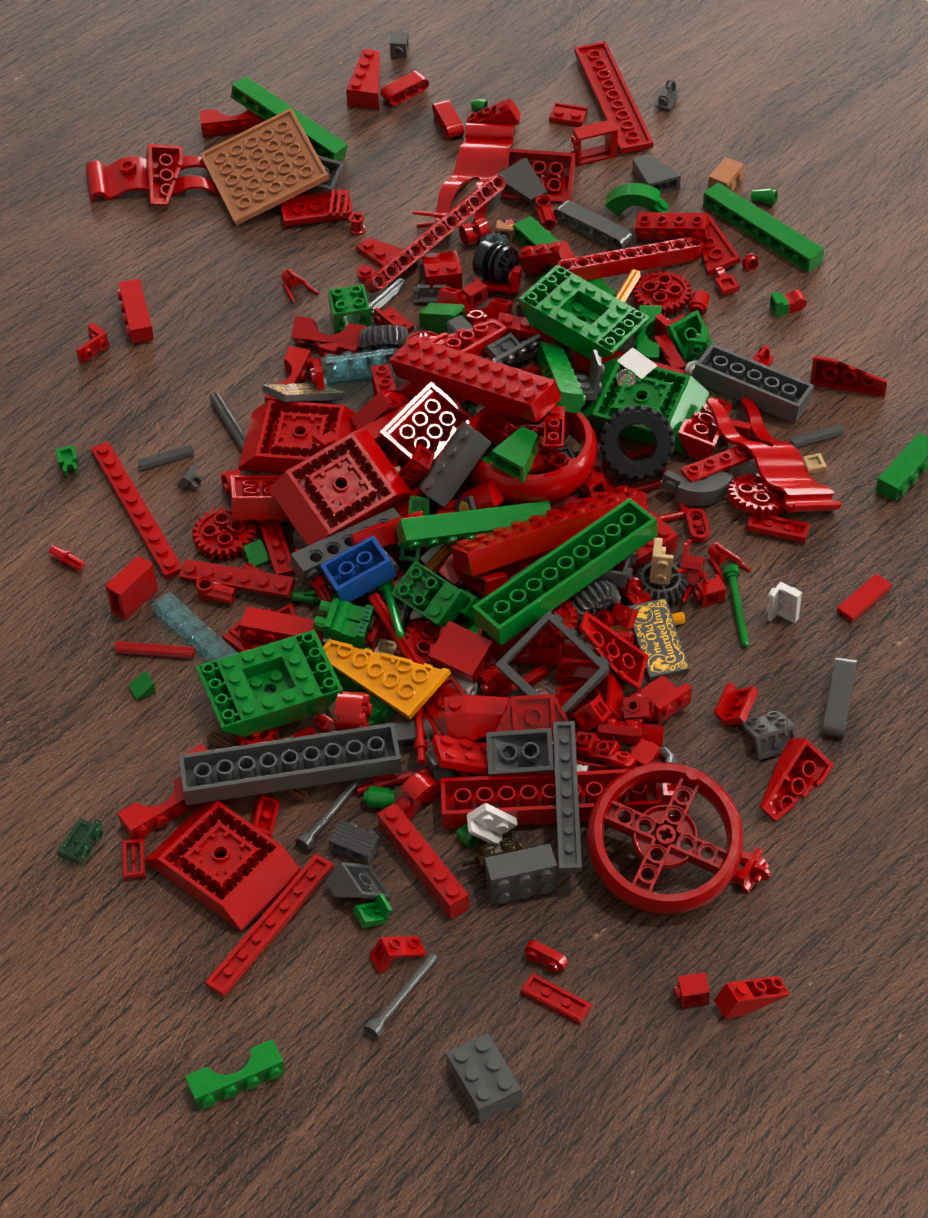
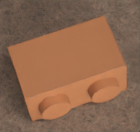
M725 157L709 175L708 189L716 183H720L734 191L737 183L741 182L744 178V164Z

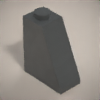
M650 155L633 158L632 172L639 183L661 191L660 194L680 189V173Z
M526 157L498 173L506 181L504 188L532 206L535 205L537 196L547 195L546 189Z

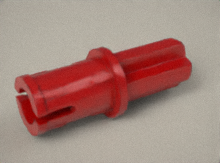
M56 545L51 546L48 551V556L58 560L63 566L68 565L78 571L83 570L85 562L73 556L71 551H64Z

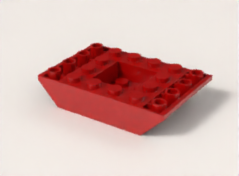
M268 400L252 411L238 468L242 471L283 474L285 471L317 453L312 447L313 434L316 433L322 437L327 432L332 431L342 439L357 431L350 420L356 413L345 405Z
M369 431L352 432L285 471L268 489L307 546L374 517L412 494ZM344 481L347 486L345 488H338L336 482Z
M219 801L205 802L145 858L146 863L240 932L247 928L301 871L300 867L281 844ZM219 852L226 853V856L223 858L215 857Z

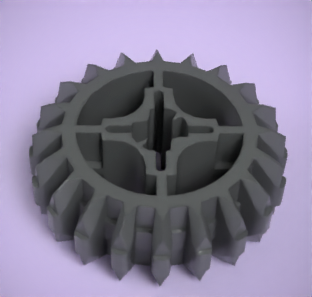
M375 325L360 331L359 343L361 348L368 351L395 350L405 345L409 333L407 328L400 325Z
M648 560L647 565L642 564L635 574V577L642 581L640 588H645L643 593L649 592V596H652V601L666 598L667 603L674 606L675 601L680 602L688 588L687 574L678 573L677 570L681 569L680 565H674L673 563L669 585L649 583L652 561Z
M599 580L597 583L593 582L591 585H587L579 593L575 594V597L570 601H572V607H576V613H578V626H580L583 613L586 611L594 617L603 610L612 613L616 602L620 603L621 598L615 585L608 582V580Z

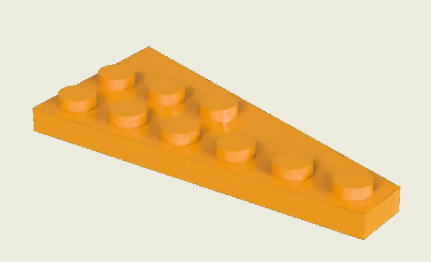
M331 639L323 646L333 669L410 720L451 674L450 670L446 668L438 669L430 664H418L410 659L386 653H375L367 648L364 650L355 648L351 644Z

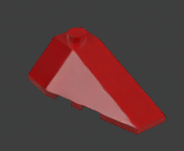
M148 144L146 172L150 205L168 206L183 163L182 146Z
M490 320L475 324L473 328L468 330L460 328L457 329V333L448 335L445 332L439 334L429 341L479 357L485 352L484 350L489 344L498 340L507 331V327L496 320Z
M813 356L810 384L885 397L887 380L833 358Z
M714 397L729 414L732 403ZM707 403L703 406L700 413L695 412L690 419L684 420L678 432V437L689 456L698 461L712 456L720 436L713 413Z
M587 611L584 612L579 630L598 653L607 659L610 663L609 666L622 680L635 689H640L649 655Z
M477 695L444 697L448 736L454 739H467L471 742H478L479 738L486 736V732H495L510 697Z
M791 738L779 756L760 809L773 821H777L793 808L799 799L805 798L810 790L822 784L834 764L807 738Z

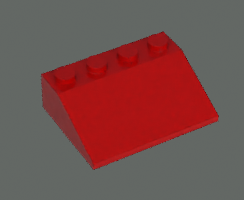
M506 149L504 170L526 157L546 189L551 202L563 203L565 200H571L576 169L575 153ZM506 188L501 190L502 199L523 200Z
M430 382L380 431V435L405 465L411 461L414 449L419 443L435 454L434 462L461 422L464 420L469 424L473 417L435 384Z
M230 475L232 520L239 522L247 520L263 522L268 519L286 521L288 519L268 491L282 475Z

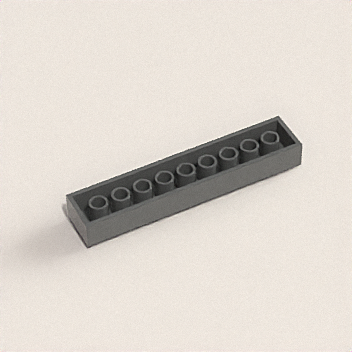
M394 723L179 755L186 805L401 773V756Z

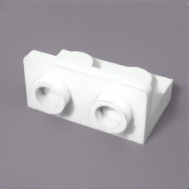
M487 803L467 814L468 832L493 845H499V841L502 840V834L517 826L516 817Z

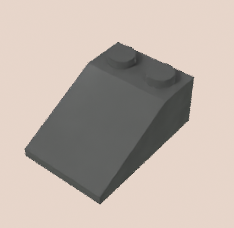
M551 728L486 732L489 776L555 773Z

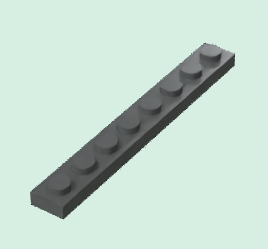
M575 721L553 722L559 873L582 872Z

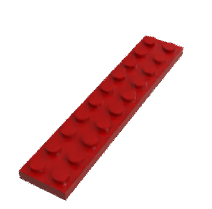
M607 42L574 47V53L605 121L612 119L618 129L617 147L620 154L653 148L654 142Z

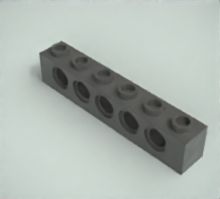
M393 507L292 553L290 566L302 583L314 580L324 573L320 566L322 563L353 547L351 535L377 523H385L401 516Z

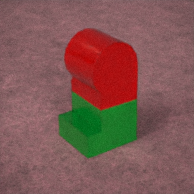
M798 289L784 294H779L776 291L772 292L770 296V308L775 317L800 311L807 305L803 293Z

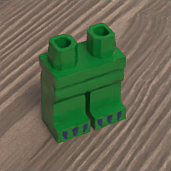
M334 597L333 602L321 600L318 613L326 615L327 618L316 615L313 629L323 632L322 638H330L362 649L373 618L374 607L367 604L365 607L353 605L348 601H340L336 597Z

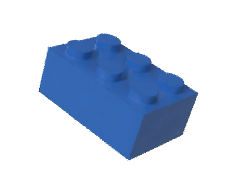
M374 535L320 565L327 581L340 601L351 602L397 576L391 560Z

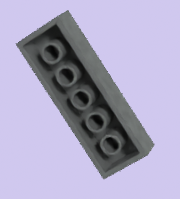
M711 344L697 361L693 378L702 386L741 402L745 397L750 398L758 409L794 424L810 404L814 389L813 384L714 344Z

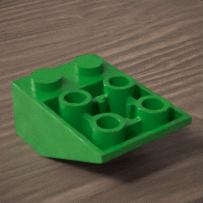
M414 561L392 592L393 596L440 629L444 626L446 627L449 621L453 622L469 600L460 589L417 561Z

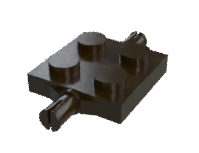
M512 839L501 840L499 845L491 846L490 843L478 846V849L473 850L472 856L461 857L462 867L472 864L485 865V858L528 849L536 847L535 842L518 844L516 841H512Z

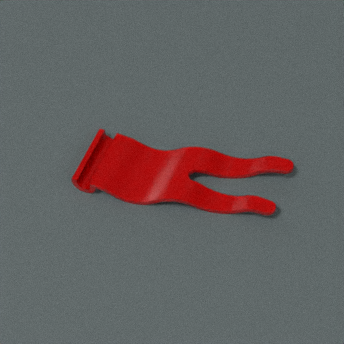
M466 123L465 140L461 144L452 176L443 183L440 189L436 213L442 214L450 211L454 197L462 185L469 183L473 179H478L477 189L486 180L504 170L506 149L511 148L513 145L515 125ZM487 203L474 213V220L481 217L485 218Z
M183 156L180 171L193 167L207 169L202 157ZM125 157L105 167L100 161H91L85 167L91 203L95 202V197L98 195H102L104 200L107 201L133 190L149 192L146 159ZM125 160H133L136 163L137 171L133 175L123 176L119 170V165ZM183 176L177 178L171 196L191 189H202L216 194H220V192L211 180L199 176Z
M745 397L742 400V404L747 412L749 423H752L751 431L759 442L742 437L732 425L725 408L716 399L708 398L706 403L713 413L721 436L727 442L742 446L751 453L763 481L769 487L780 490L785 494L783 504L787 512L837 511L840 509L841 502L832 501L835 493L831 488L817 483L808 474L797 448L789 442L775 439L768 433L763 424L760 411L752 399Z

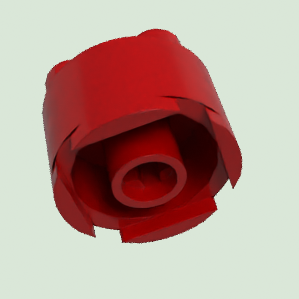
M340 691L341 694H338L334 715H337L338 722H334L335 731L368 727L367 719L368 716H372L373 709L372 704H369L370 695Z

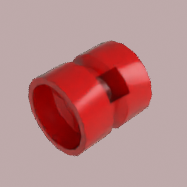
M483 217L473 220L472 223L461 224L458 227L461 241L466 247L476 244L477 240L481 242L491 237L489 225Z

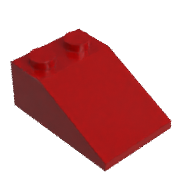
M457 251L429 253L421 257L425 284L430 285V289H433V285L444 284L458 290L463 288L462 271Z
M613 673L608 674L567 716L568 721H575V725H579L573 714L580 707L594 700L599 695L612 711L608 717L621 721L620 707L623 704L624 687ZM588 680L558 687L556 699L560 707Z

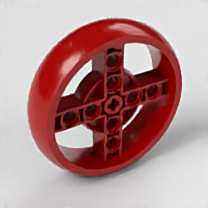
M486 406L473 417L469 424L497 446L522 426L537 433V452L545 463V469L533 473L543 472L544 474L528 475L526 480L521 482L492 466V462L487 464L480 458L468 476L476 486L493 479L496 487L505 499L503 500L504 502L513 504L553 502L573 493L590 476L598 453L596 435L591 424L581 412L565 411V437L569 434L582 447L581 453L576 458H570L558 451V448H543L545 416L538 423ZM522 424H539V425L537 426V425H522Z
M657 762L645 764L619 775L598 797L590 813L587 826L589 856L596 874L602 883L624 903L653 914L672 915L686 913L711 902L722 893L734 878L743 853L742 823L738 810L728 793L705 773L678 763ZM655 783L677 785L668 805L654 806L644 813L617 802L626 793L644 785ZM697 794L706 799L719 814L726 833V850L698 837L696 825L688 815ZM684 796L688 801L685 803L680 802L677 797ZM675 815L679 818V821L673 822L668 817ZM621 816H625L629 818L630 821L627 823H622L619 821L618 818ZM646 825L650 828V831L642 832L639 827ZM605 826L632 837L634 850L642 861L633 883H630L619 874L607 855L604 845ZM665 834L669 836L666 841L662 839ZM683 843L689 844L691 849L683 850L680 845ZM704 852L709 853L712 858L704 859L701 854ZM659 854L662 859L655 861L651 858V855ZM687 862L714 873L712 878L706 883L685 893L658 894L652 892L662 871L680 868ZM649 873L653 879L645 880L641 875Z

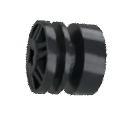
M490 240L481 242L473 256L474 274L501 284L509 283V272H512L515 266H519L518 251L514 247L500 245Z

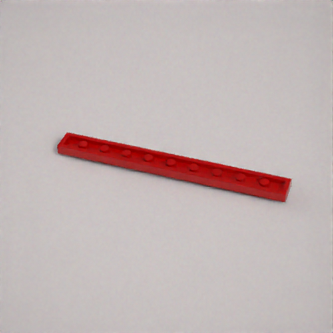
M109 441L92 447L91 452L165 580L179 575L182 569L181 563Z

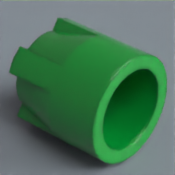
M474 98L471 102V111L478 112L488 107L487 100Z
M464 824V826L457 830L456 838L468 848H472L478 843L480 838L468 832L467 824Z

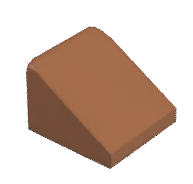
M497 220L495 228L496 241L513 243V227Z

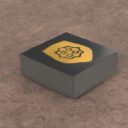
M467 496L454 503L456 512L477 509L473 496Z

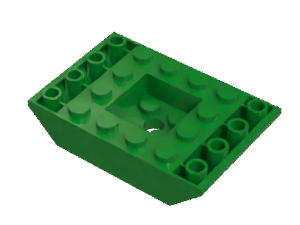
M556 265L518 299V303L531 326L590 360L592 359L593 350H597L601 358L612 356L650 318L641 311L636 310L627 303L622 302L559 265Z
M621 357L603 363L604 376L600 377V382L602 383L601 394L598 393L597 400H585V405L580 410L592 428L603 431V427L615 412L627 406H649L656 411H660L668 419L674 431V451L684 453L685 447L678 437L680 427L684 420L692 417L693 413H700L710 395L709 392L690 375L655 367L641 379L617 361ZM623 374H627L625 378H623V384H619L618 378ZM633 376L635 383L631 387H626V384L631 385L630 379ZM644 395L647 398L644 400H640L637 397ZM631 425L624 429L620 435L656 446L653 432L644 425Z
M315 630L195 666L222 731L242 737L325 712L337 699L338 694H341L340 691H343ZM268 689L276 690L274 693L265 692Z

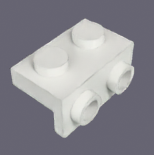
M782 582L776 588L773 587L768 594V599L770 600L766 609L768 612L767 620L772 622L776 615L790 622L796 623L799 619L802 592Z

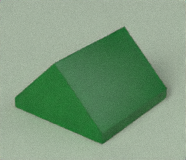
M698 310L667 326V334L683 360L687 358L688 339L696 338L697 333H701V326H705ZM708 335V346H709V345L713 344V341H712L710 335Z

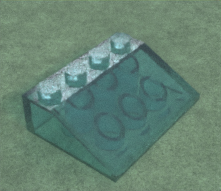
M383 346L374 350L363 349L360 352L346 351L338 355L326 354L320 357L324 383L334 384L371 379V366L390 363L392 375H395L389 359L397 352V348Z

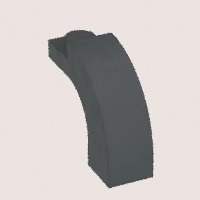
M667 470L663 475L661 488L676 495V502L691 506H705L718 502L728 493V485L731 483L733 476L721 471L706 479L690 483L686 478Z

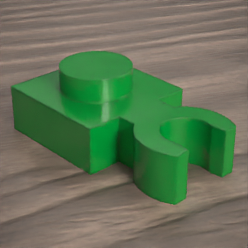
M74 445L55 449L59 467H62L64 475L68 476L67 471L71 469L74 470L75 474H78V459Z

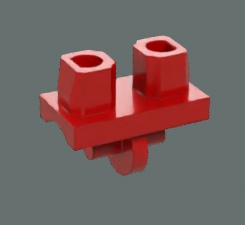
M633 575L632 579L627 581L626 588L616 587L620 595L631 605L652 601V596H649V592L643 593L645 588H640L642 581Z
M755 848L753 853L743 852L740 863L744 868H738L732 882L741 885L743 892L749 893L755 882L759 883L760 880L767 881L771 876L768 870L769 864L762 857V849Z

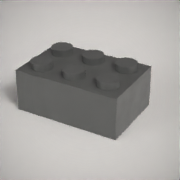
M550 844L485 858L486 885L492 905L497 903L504 904L519 898L526 899L542 893L548 894L557 890V863Z
M489 1033L446 1052L447 1067L479 1123L522 1103V1089Z

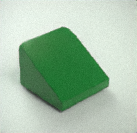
M261 540L243 546L245 558L255 567L270 562Z
M147 671L142 672L128 685L137 701L156 693L155 685Z

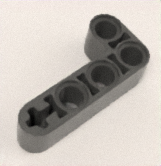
M841 657L835 658L822 735L844 737L857 660Z

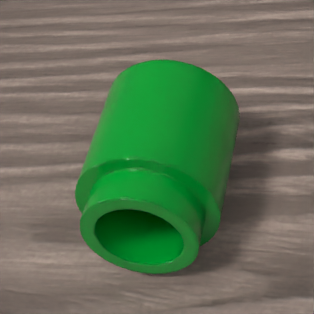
M369 786V790L364 791L363 803H367L369 808L385 809L394 804L395 791L390 790V788Z

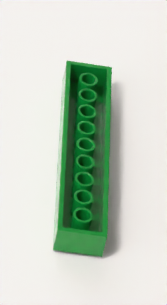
M628 498L473 605L474 622L502 646L542 618L548 611L559 606L658 536L657 519L632 499Z

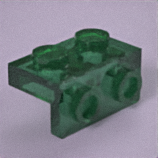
M79 818L57 850L58 856L81 865L84 859L90 856L95 843L100 841L103 836L101 821L95 819L91 823Z

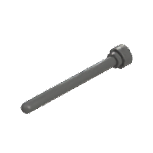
M365 778L352 780L308 832L301 833L295 839L296 845L301 850L308 852L313 847L315 836Z
M431 953L379 1017L369 1020L364 1026V1031L369 1037L378 1040L384 1033V1024L437 961L435 953Z

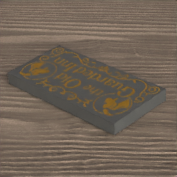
M312 383L269 384L262 387L264 393L283 402L345 399V392L325 383L324 390H317L316 384L313 385Z
M666 598L628 606L639 611L632 630L638 648L649 655L645 667L649 680L657 679L660 676L667 677L689 672L690 667Z

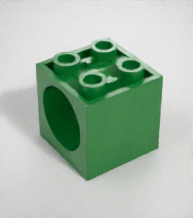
M364 284L328 290L330 317L334 335L342 332L348 323L365 325L367 328L371 326L370 308Z

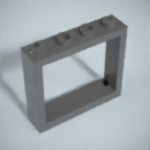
M548 611L496 663V667L524 695H540L508 663L549 622L552 623L600 668L561 707L566 716H568L610 673V667L608 666L610 663L602 655L598 657L593 652L595 649L587 641L583 643L578 638L580 635L572 627L568 629L563 624L564 620L557 613L553 615Z

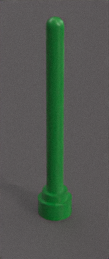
M728 564L722 569L723 577L729 582L741 646L745 648L749 646V640L737 585V579L740 575L739 569L735 564Z
M390 579L379 585L378 590L385 596L396 636L402 639L405 634L392 595L394 583Z

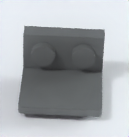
M597 350L592 352L589 377L576 375L586 400H597L598 393L601 394L602 391L600 377L604 376V365H602V358L598 355Z
M778 711L768 712L767 715L761 717H750L745 723L741 724V727L753 737L756 757L759 760L781 754L791 738H798L796 725Z

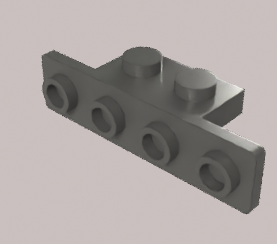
M509 333L489 344L484 351L492 359L491 361L509 364L515 357L518 356L520 358L528 350H534L539 345L538 341L541 335L537 334L520 343L512 333Z

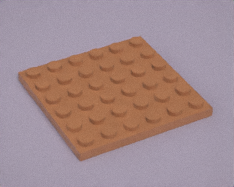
M292 108L200 153L236 226L330 179Z

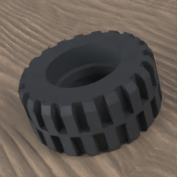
M630 405L618 410L605 423L600 436V451L602 452L604 462L608 464V468L616 472L618 476L632 481L633 479L641 481L652 478L663 471L670 462L675 447L674 431L670 422L660 411H656L649 406ZM634 424L648 427L656 439V447L652 455L641 461L627 458L619 446V439L623 430Z

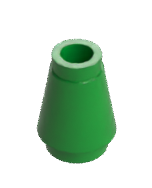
M773 188L752 190L751 201L767 205L777 203L778 191Z

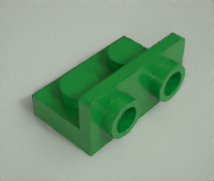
M701 326V333H697L696 338L688 339L687 364L694 360L698 361L708 349L709 326Z

